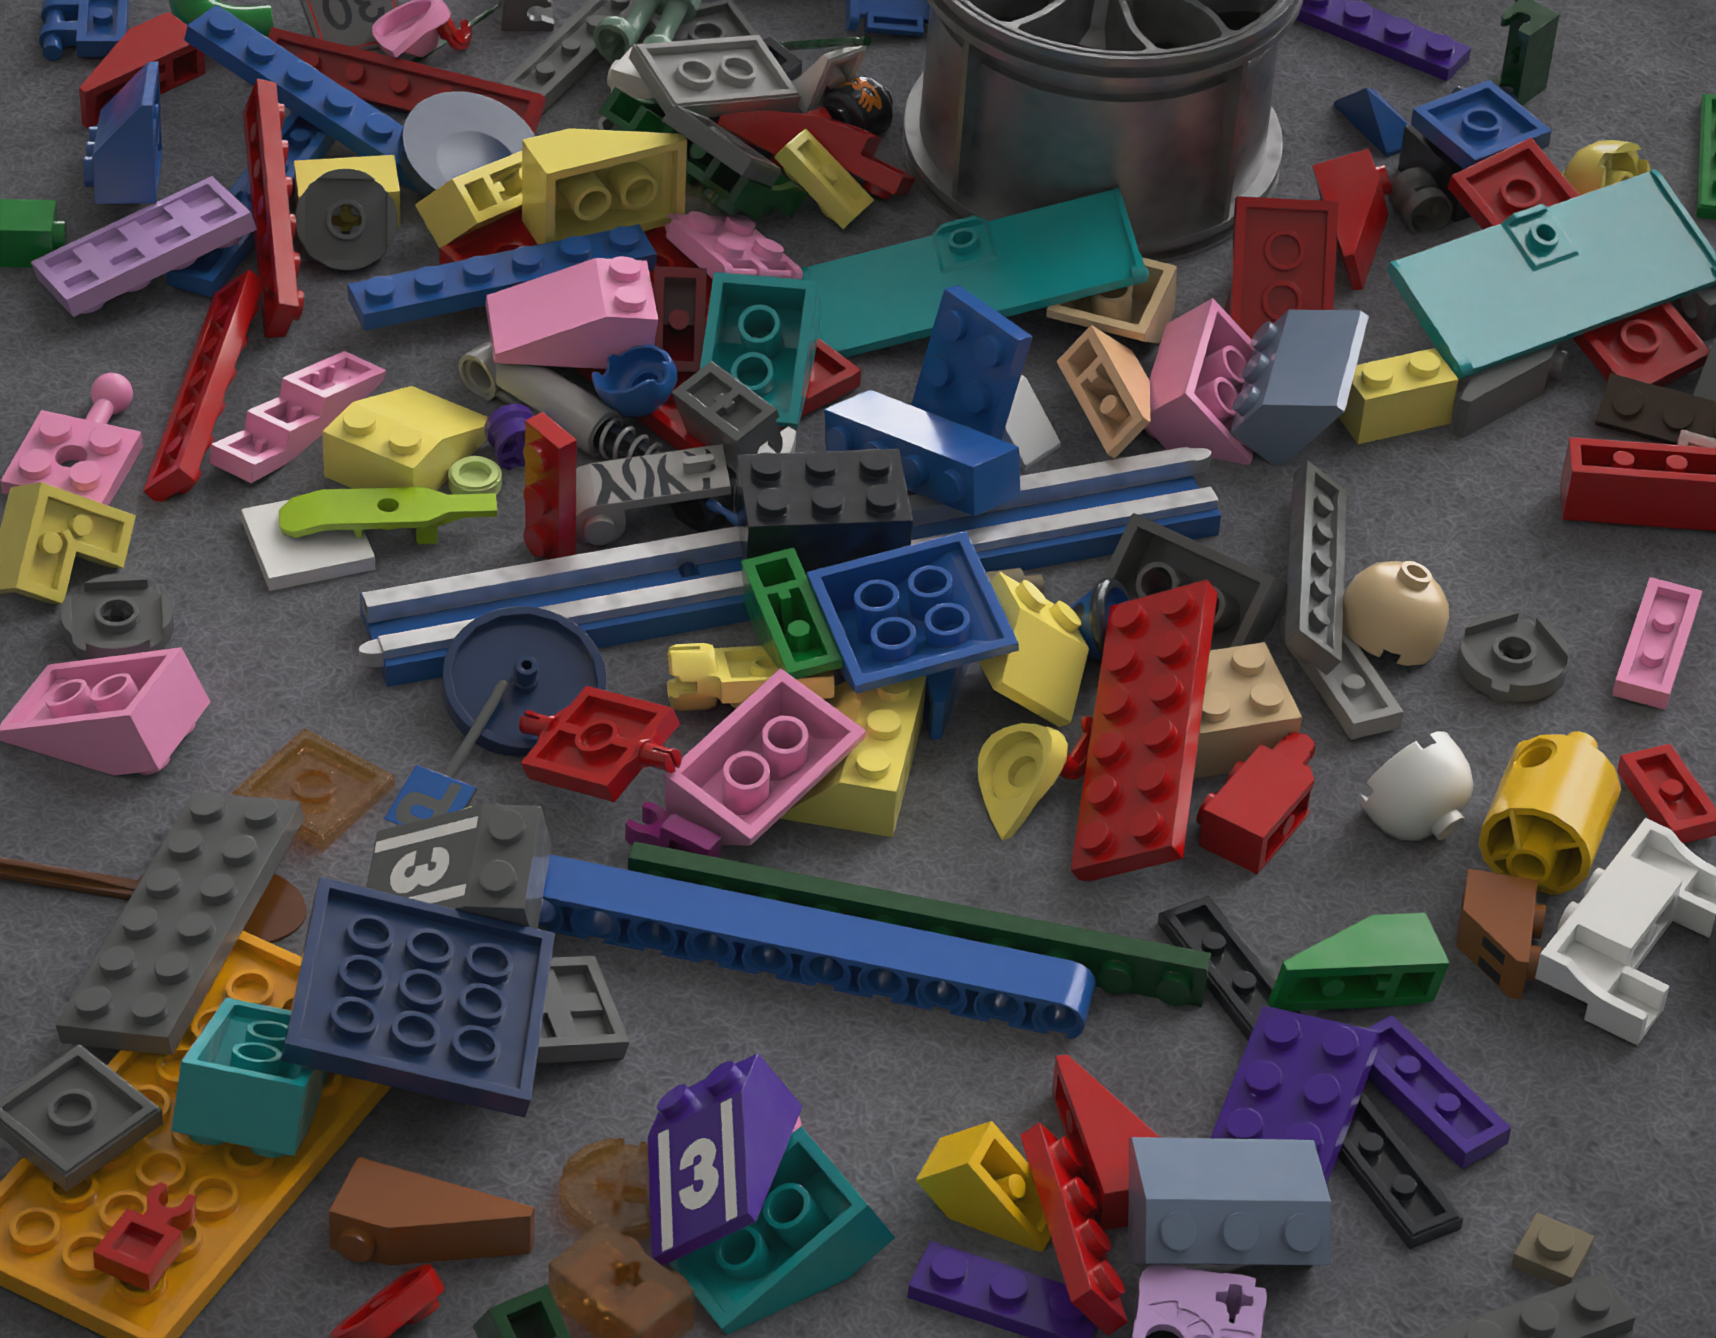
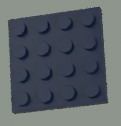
M319 877L281 1061L525 1118L532 1096L555 933Z

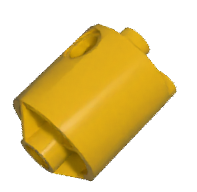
M1574 731L1567 736L1563 734L1539 735L1517 744L1481 827L1478 842L1483 860L1494 873L1538 880L1537 891L1549 895H1559L1576 889L1587 878L1621 792L1616 769L1606 756L1598 750V744L1592 736L1580 731Z

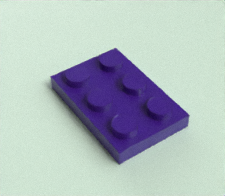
M1263 1005L1210 1138L1314 1140L1327 1186L1379 1048L1378 1031Z

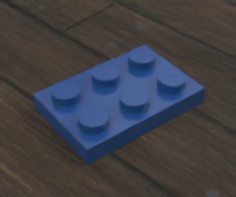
M961 286L945 288L911 406L1002 440L1033 336Z

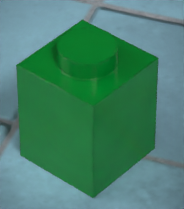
M0 199V267L33 268L31 261L67 245L66 221H58L56 200Z

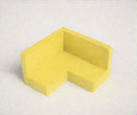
M43 482L10 487L0 527V594L15 592L45 603L59 605L63 603L66 596L75 556L106 567L124 568L136 515Z

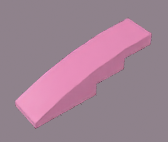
M343 351L283 377L279 397L248 410L244 430L212 444L209 463L249 483L255 482L296 458L322 435V431L352 402L362 400L373 392L385 380L386 370Z

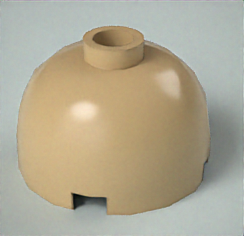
M1412 561L1376 562L1358 573L1344 592L1343 631L1365 651L1379 658L1383 650L1399 654L1400 657L1397 664L1406 666L1423 665L1433 659L1447 628L1449 604L1445 593L1432 577L1430 571L1421 564Z

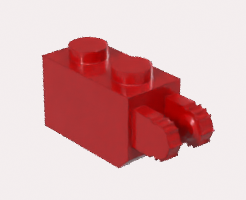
M1294 731V733H1288V736H1284V740H1280L1273 749L1260 745L1245 762L1238 761L1231 769L1226 784L1217 794L1209 793L1198 810L1196 821L1201 825L1198 846L1258 875L1309 816L1308 807L1311 789L1314 785V776L1311 766H1308L1315 754V741L1308 734L1296 733Z

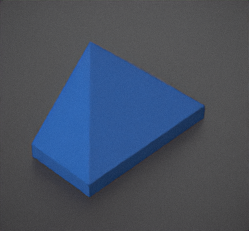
M1364 88L1334 101V106L1385 157L1401 152L1404 127L1409 125V123L1375 89Z

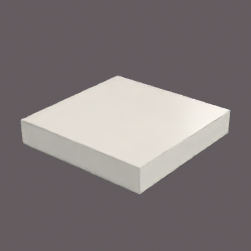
M289 500L241 509L242 524L269 591L376 570L375 555L363 529L362 538H356L354 530H327L294 538L283 534L279 528V509Z

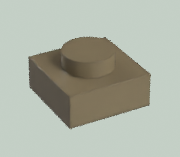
M1536 1213L1514 1253L1511 1267L1559 1287L1565 1286L1575 1281L1592 1249L1595 1236Z

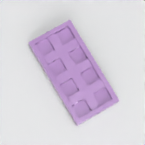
M211 176L31 261L37 279L75 317L79 314L94 312L100 309L106 301L125 292L140 290L146 287L152 279L171 270L186 268L192 265L198 257L217 248L230 247L238 243L242 236L257 229L251 212Z

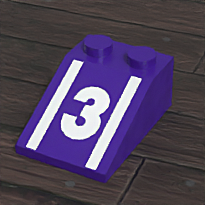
M759 1053L736 1064L733 1061L724 1062L716 1067L706 1079L690 1087H687L685 1084L674 1087L657 1104L659 1112L647 1139L652 1260L659 1268L757 1221L803 1107Z

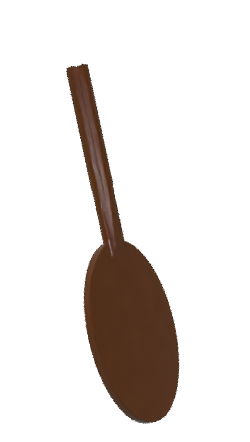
M0 857V879L130 900L144 876L143 874L138 880ZM274 873L243 931L269 943H274L290 936L301 927L306 918L307 907L305 899L296 887Z

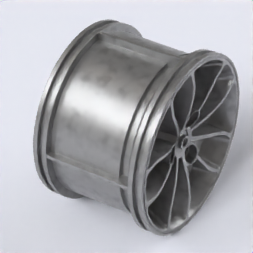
M926 0L930 5L925 66L924 72L912 87L906 102L902 136L903 155L909 174L916 178L914 184L921 194L950 222L974 215L991 221L1119 187L1142 258L1168 263L1204 253L1232 239L1236 196L1273 197L1279 179L1283 147L1281 127L1277 115L1271 106L1278 41L1291 28L1299 14L1303 0Z

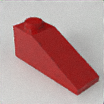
M166 12L129 29L79 87L82 125L87 129L90 126L97 125L100 110L148 62H159L160 95L206 74L205 54L184 41L187 25L170 12Z
M1369 148L1312 165L1320 200L1339 201L1337 248L1352 290H1362L1365 286L1389 215L1384 195L1393 193L1385 165L1375 166Z
M1068 1054L1056 1056L1051 1093L1066 1136L1076 1146L1084 1160L1085 1167L1080 1170V1173L1098 1204V1208L1093 1211L1096 1222L1102 1230L1127 1227L1129 1138L1160 1137Z

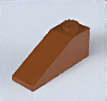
M358 1157L329 1209L330 1248L338 1250L343 1256L354 1262L363 1263L372 1260L386 1265L530 1254L535 1245V1207Z

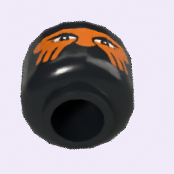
M865 75L853 77L832 88L824 97L822 107L827 109L834 120L859 127L876 136L891 126L893 119L892 96L885 86L873 78Z

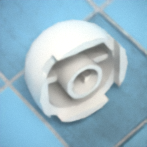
M1437 731L1430 734L1436 743L1425 749H1422L1417 741L1406 746L1390 758L1367 781V784L1373 790L1369 798L1359 794L1357 798L1359 805L1372 822L1385 834L1399 840L1420 841L1434 834L1438 840H1442L1453 834L1464 823L1465 818L1461 812L1466 808L1471 799L1474 783L1468 761L1447 732Z

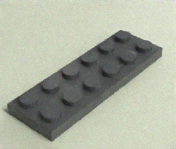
M193 792L56 1023L61 1043L164 1055L174 1054L304 821L299 801L224 795L213 792Z

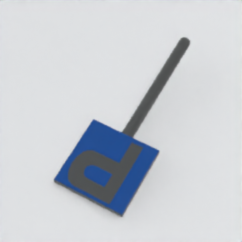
M500 680L495 686L444 774L416 765L386 814L385 820L403 825L458 811L469 806L477 792V787L454 778L508 688L506 680Z

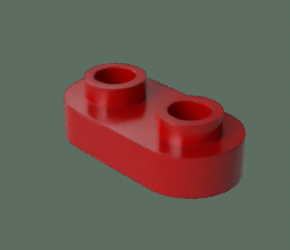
M431 1264L418 1266L393 1280L351 1313L331 1331L330 1336L331 1338H393L391 1334L403 1324H415L437 1310L440 1306L437 1297L443 1292L445 1286Z

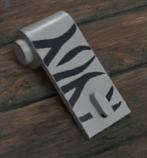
M723 444L590 463L576 469V538L582 543L605 545L620 538L625 531L626 519L624 510L731 494Z

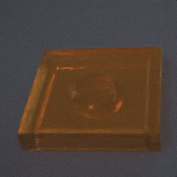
M304 728L232 792V795L299 801L304 821L295 837L321 851H325L395 787V776Z

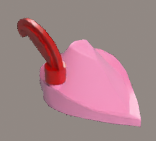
M412 0L381 16L372 26V34L380 49L389 56L397 58L404 52L422 58L438 47L439 37L441 40L445 39L449 46L456 51L467 49L470 46L472 28L468 20L463 19L460 21L461 29H457L450 17L451 12L448 6L442 0Z

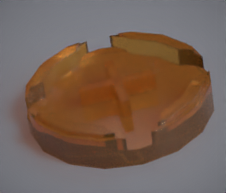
M607 1138L584 1146L568 1159L563 1168V1176L559 1181V1205L568 1222L585 1235L606 1242H635L651 1237L648 1143L640 1141L639 1147L633 1144H624L625 1138Z

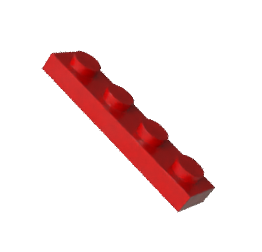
M1039 1122L1021 1134L1020 1137L1071 1303L1108 1336L1128 1323L1120 1296L1125 1293V1288L1120 1277L1109 1264L1106 1255L1111 1250V1244L1105 1232L1096 1222L1093 1211L1098 1208V1204L1080 1173V1170L1085 1167V1163L1076 1146L1067 1137L1063 1136L1058 1140Z

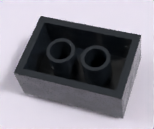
M899 449L798 453L766 452L737 455L735 510L738 518L743 560L794 548L803 570L807 574V572L818 568H825L911 545L913 518Z

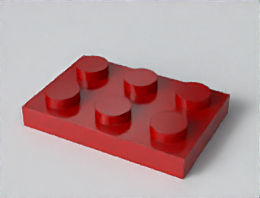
M1236 196L1229 316L1251 340L1265 322L1270 321L1274 323L1288 310H1333L1339 201Z

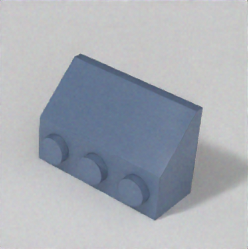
M1288 310L1274 323L1270 321L1265 322L1251 340L1250 345L1254 350L1250 361L1242 372V378L1245 379V382L1232 407L1236 413L1230 434L1269 463L1283 466L1345 412L1369 316L1361 310Z
M1130 1137L1128 1264L1331 1265V1200L1314 1140Z

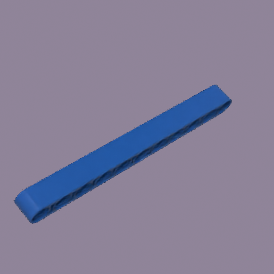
M550 854L538 924L547 927L546 931L582 939H587L588 935L604 938L603 943L640 951H644L645 947L662 950L660 955L699 963L701 959L719 962L718 967L757 975L759 971L777 974L776 979L815 986L816 982L834 986L833 990L869 998H873L874 994L891 997V1002L927 1010H931L932 1006L949 1009V1014L985 1022H989L990 1018L1009 1022L1008 1026L1044 1034H1047L1048 1030L1066 1033V1038L1068 1039L1078 1037L1082 1034L1085 1027L1096 981L1088 968L1074 961Z

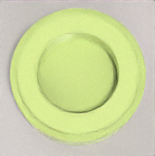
M481 456L465 457L453 463L449 468L448 486L453 495L496 493L497 495L502 487V471L496 462Z

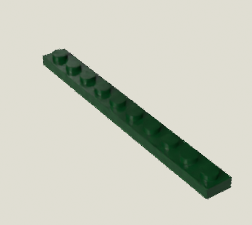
M639 842L633 843L628 857V870L1074 961L1084 965L1092 972L1095 977L1096 987H1101L1104 991L1111 994H1124L1127 992L1157 998L1168 1005L1179 1006L1188 1004L1202 1007L1211 958V953Z

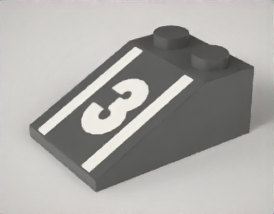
M481 804L379 830L376 833L366 888L538 929L552 846L541 806Z

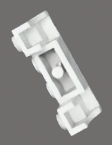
M1645 818L1606 870L1597 868L1587 883L1582 901L1579 904L1572 901L1566 907L1559 921L1557 933L1540 954L1535 978L1588 1003L1584 1020L1638 1045L1664 1010L1669 985L1636 969L1672 921L1710 938L1716 916V867L1692 853L1671 829Z

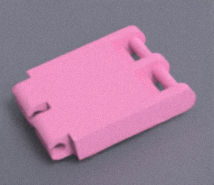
M691 211L689 214L668 215V218L672 220L671 223H665L664 225L667 231L665 237L700 268H707V274L712 279L714 272L791 279L803 278L802 269L783 253L784 248L779 243L765 238L755 229L756 224L743 215L737 214L736 217L730 214L727 216H709L697 211Z

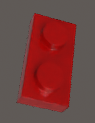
M1671 744L1620 755L1617 772L1651 821L1671 829L1683 844L1716 836V807Z

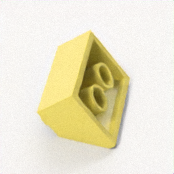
M926 676L858 694L854 692L847 681L834 687L835 698H825L824 700L867 731L866 738L780 819L893 837L923 722Z

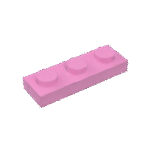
M1652 577L1649 578L1615 680L1612 696L1666 710L1698 611L1702 590Z

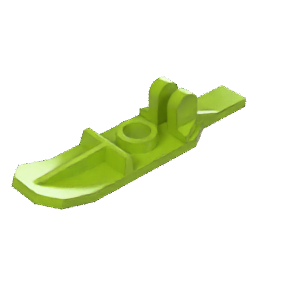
M427 487L324 489L292 497L279 509V528L283 534L294 538L327 530H354L356 538H362V529L393 530L397 528H416V542L418 545L436 544L439 526L463 518L497 517L496 493L447 495Z

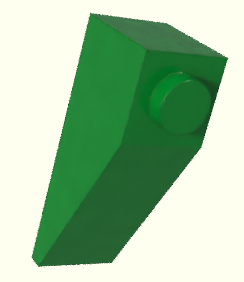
M790 548L742 560L745 608L761 646L776 666L795 679L842 668V658L795 549Z
M1426 913L1371 915L1283 961L1267 1004L1269 1007L1286 1011L1406 1006L1435 1001L1450 962Z

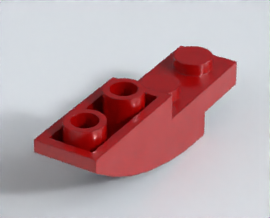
M744 111L721 115L717 122V125L731 131L730 134L753 150H755L756 146H759L771 152L772 156L769 161L781 168L783 166L774 157L804 129H807L848 173L851 172L865 179L862 186L865 190L889 200L891 194L905 196L916 179L874 156L882 140L881 137L834 119L792 112Z

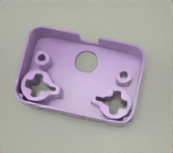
M1168 1264L1149 1266L1142 1272L1140 1277L1132 1338H1147L1151 1333L1163 1330L1172 1332L1179 1338H1261L1266 1310V1289L1255 1287L1256 1279L1245 1275L1222 1274ZM1229 1319L1235 1320V1323H1229Z

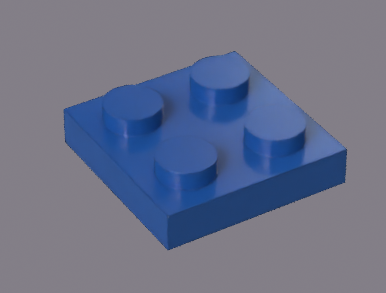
M1491 80L1413 108L1411 125L1463 169L1530 137L1541 149L1549 147L1552 133L1551 129Z

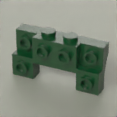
M616 86L598 112L614 123L612 131L681 134L662 121L666 114L655 98L638 99L628 95ZM686 138V183L693 186L698 179L700 183L705 185L701 193L709 198L713 204L733 217H736L739 210H742L757 220L762 212L771 215L774 209L777 208L793 218L809 194L783 175H780L773 187L741 176Z

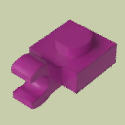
M645 802L642 805V822L646 825L639 824L631 819L625 823V840L632 846L634 842L721 858L722 836L677 814L672 813L668 818L666 810L656 803Z

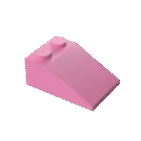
M616 257L613 259L594 258L486 296L485 305L494 363L607 369V357L610 354L620 355L634 346L654 345L658 315L647 261H639L630 257Z
M182 647L50 664L46 666L1 722L0 741L114 776L132 773L150 775L160 771L169 763L171 754L183 738L194 730L195 722L211 701Z

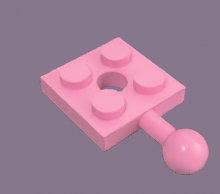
M113 372L99 376L91 387L93 406L85 419L41 410L0 481L2 493L9 494L10 487L43 482L109 506L143 448L140 431L107 424L112 415L125 411L132 402L133 389L128 379L121 374ZM70 460L80 461L74 464L72 467H63L60 465Z

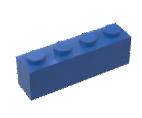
M872 390L824 409L826 451L899 449L906 487L909 491L974 517L1021 496L1019 447Z

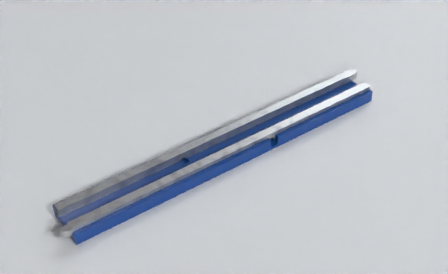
M1187 446L1020 476V497L975 517L922 495H910L908 497L913 518L911 545L967 531L985 572L1021 568L1024 571L1114 554L1132 513H1136L1192 540L1219 535L1221 513L1218 510L1219 500L1211 486L1199 488L1193 478L1194 474H1199L1209 469L1211 451L1205 448H1189ZM738 526L363 592L360 594V614L370 641L359 647V664L364 667H380L387 687L442 677L447 651L456 635L467 624L488 612L515 606L541 608L566 617L583 629L593 640L597 648L751 621L745 608L741 568L743 555Z

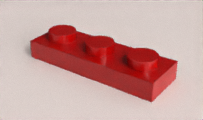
M541 412L525 420V446L523 449L525 459V488L523 490L525 529L523 537L527 548L534 556H544L549 560L576 555L577 440L544 412Z

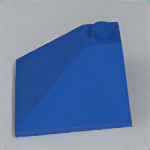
M967 531L807 572L809 584L842 658L843 667L838 668V671L856 694L1019 651L1016 636Z

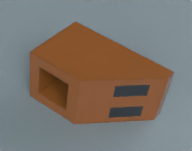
M1468 868L1460 909L1456 947L1509 998L1521 999L1525 980H1537L1535 976L1542 949L1541 946L1531 945L1532 938L1541 939L1546 905L1535 903L1538 880Z

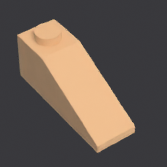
M1091 325L1057 360V363L1105 451L1115 459L1151 422L1150 381L1132 350Z

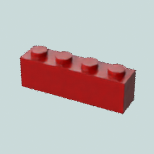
M1569 437L1560 480L1562 519L1716 531V448Z

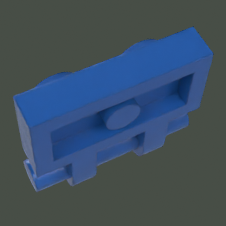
M45 0L42 4L41 18L45 24L40 28L39 44L43 49V56L50 61H56L61 58L62 50H65L67 46H76L77 57H106L128 31L130 0Z

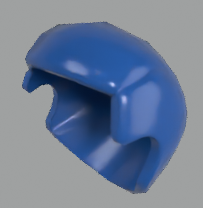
M653 344L634 346L620 355L610 354L607 357L606 372L603 375L599 372H592L591 378L595 390L604 404L617 411L623 417H646L661 408L670 397L677 382V368L666 351Z

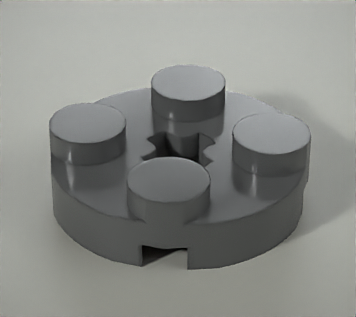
M336 169L318 177L304 191L295 211L296 235L306 254L313 261L331 270L356 271L368 267L381 259L396 234L397 211L393 199L380 183L375 181L369 174L360 170ZM344 206L350 207L351 214L360 217L361 221L360 226H353L350 234L347 235L341 234L340 227L332 225L331 216L339 215L341 207Z
M109 574L95 577L84 583V592L76 595L73 600L70 593L64 599L60 611L63 639L66 645L74 651V655L79 661L163 650L164 645L170 640L174 630L173 606L168 593L161 588L160 595L157 591L148 588L147 579L137 575ZM122 616L124 620L121 622H111L112 617Z
M1510 611L1492 612L1474 619L1466 627L1465 635L1459 645L1457 664L1461 674L1474 688L1485 693L1489 700L1499 704H1509L1514 701H1534L1551 695L1564 684L1569 647L1563 635L1548 622L1536 618L1535 625L1518 621L1519 613ZM1509 653L1513 658L1523 657V659H1511L1504 656V654Z

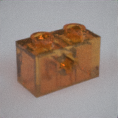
M603 1221L549 1263V1289L557 1307L596 1338H681L693 1328L695 1291L690 1287L686 1279L676 1271L665 1269L648 1256L637 1241L629 1236H622Z

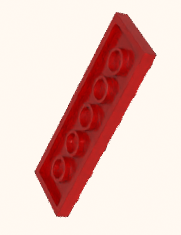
M1531 137L1451 175L1448 189L1482 230L1501 224L1512 214L1540 204L1549 207L1580 196ZM1670 302L1572 337L1607 381L1610 373L1661 387L1704 366L1710 352L1709 348Z
M1207 579L1110 606L1071 864V872L1078 880L1094 881L1183 859L1218 594Z

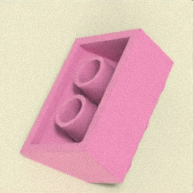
M1213 298L1165 325L1149 379L1151 422L1144 430L1150 437L1156 438L1166 450L1187 446L1189 448H1205L1211 451V458L1249 465L1252 462L1254 451L1231 435L1230 431L1236 413L1232 407L1245 382V379L1242 378V372L1250 361L1254 348L1250 345L1251 339Z
M780 668L682 758L680 767H675V773L666 772L664 774L666 812L669 816L672 813L677 814L722 836L721 845L751 846L866 738L867 731Z

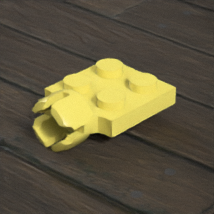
M706 643L676 644L669 647L666 657L669 674L675 676L674 679H670L667 682L669 702L673 709L679 711L708 710L716 707L719 698L722 704L731 703L732 707L737 708L776 673L779 668L762 646L714 648L713 645ZM832 670L796 679L822 699L835 698Z

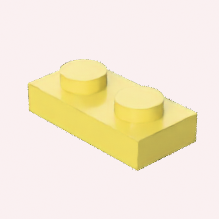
M804 129L774 157L783 166L787 176L795 183L800 184L818 203L823 214L831 220H835L842 229L848 226L874 201L807 129Z

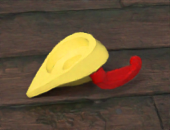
M1091 716L1082 718L1081 728L1084 733L1070 755L1067 753L1068 743L1061 732L1038 724L1020 723L1005 727L991 734L983 744L978 756V781L989 816L1002 841L1016 833L1039 800L1055 783L1058 776L1072 781L1079 779L1085 774L1093 723Z

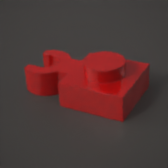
M160 1182L153 1186L147 1195L146 1212L140 1214L127 1208L93 1251L94 1269L150 1292L183 1249L182 1231L191 1227L197 1216L196 1196L189 1194L182 1204L169 1208L165 1207L168 1203L167 1184Z

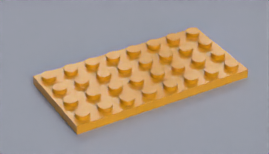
M242 930L173 1055L128 1050L119 1051L107 1066L162 1109L163 1124L68 1192L23 1156L0 1181V1286L106 1338H179L391 1088V1086L329 1072L309 1131L294 1156L264 1157L255 1154L247 1146L227 1142L219 1145H205L193 1141L188 1134L171 1131L181 1061L225 998L291 1011L302 957ZM162 1182L167 1184L168 1203L165 1207H177L191 1194L196 1196L197 1216L192 1226L182 1231L183 1249L149 1292L94 1269L93 1251L127 1208L144 1214L147 1210L148 1192L153 1186Z

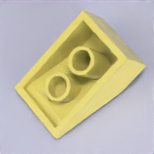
M569 128L523 139L522 222L538 245L564 240L571 236H583L612 230L620 226L639 224L642 230L646 231L662 227L665 223H671L672 219L668 218L669 214H685L686 137L682 134Z
M413 386L352 402L322 431L324 477L353 489L427 487L437 491L448 480V472L452 464L462 458L471 456L487 440L484 434V425L488 417Z

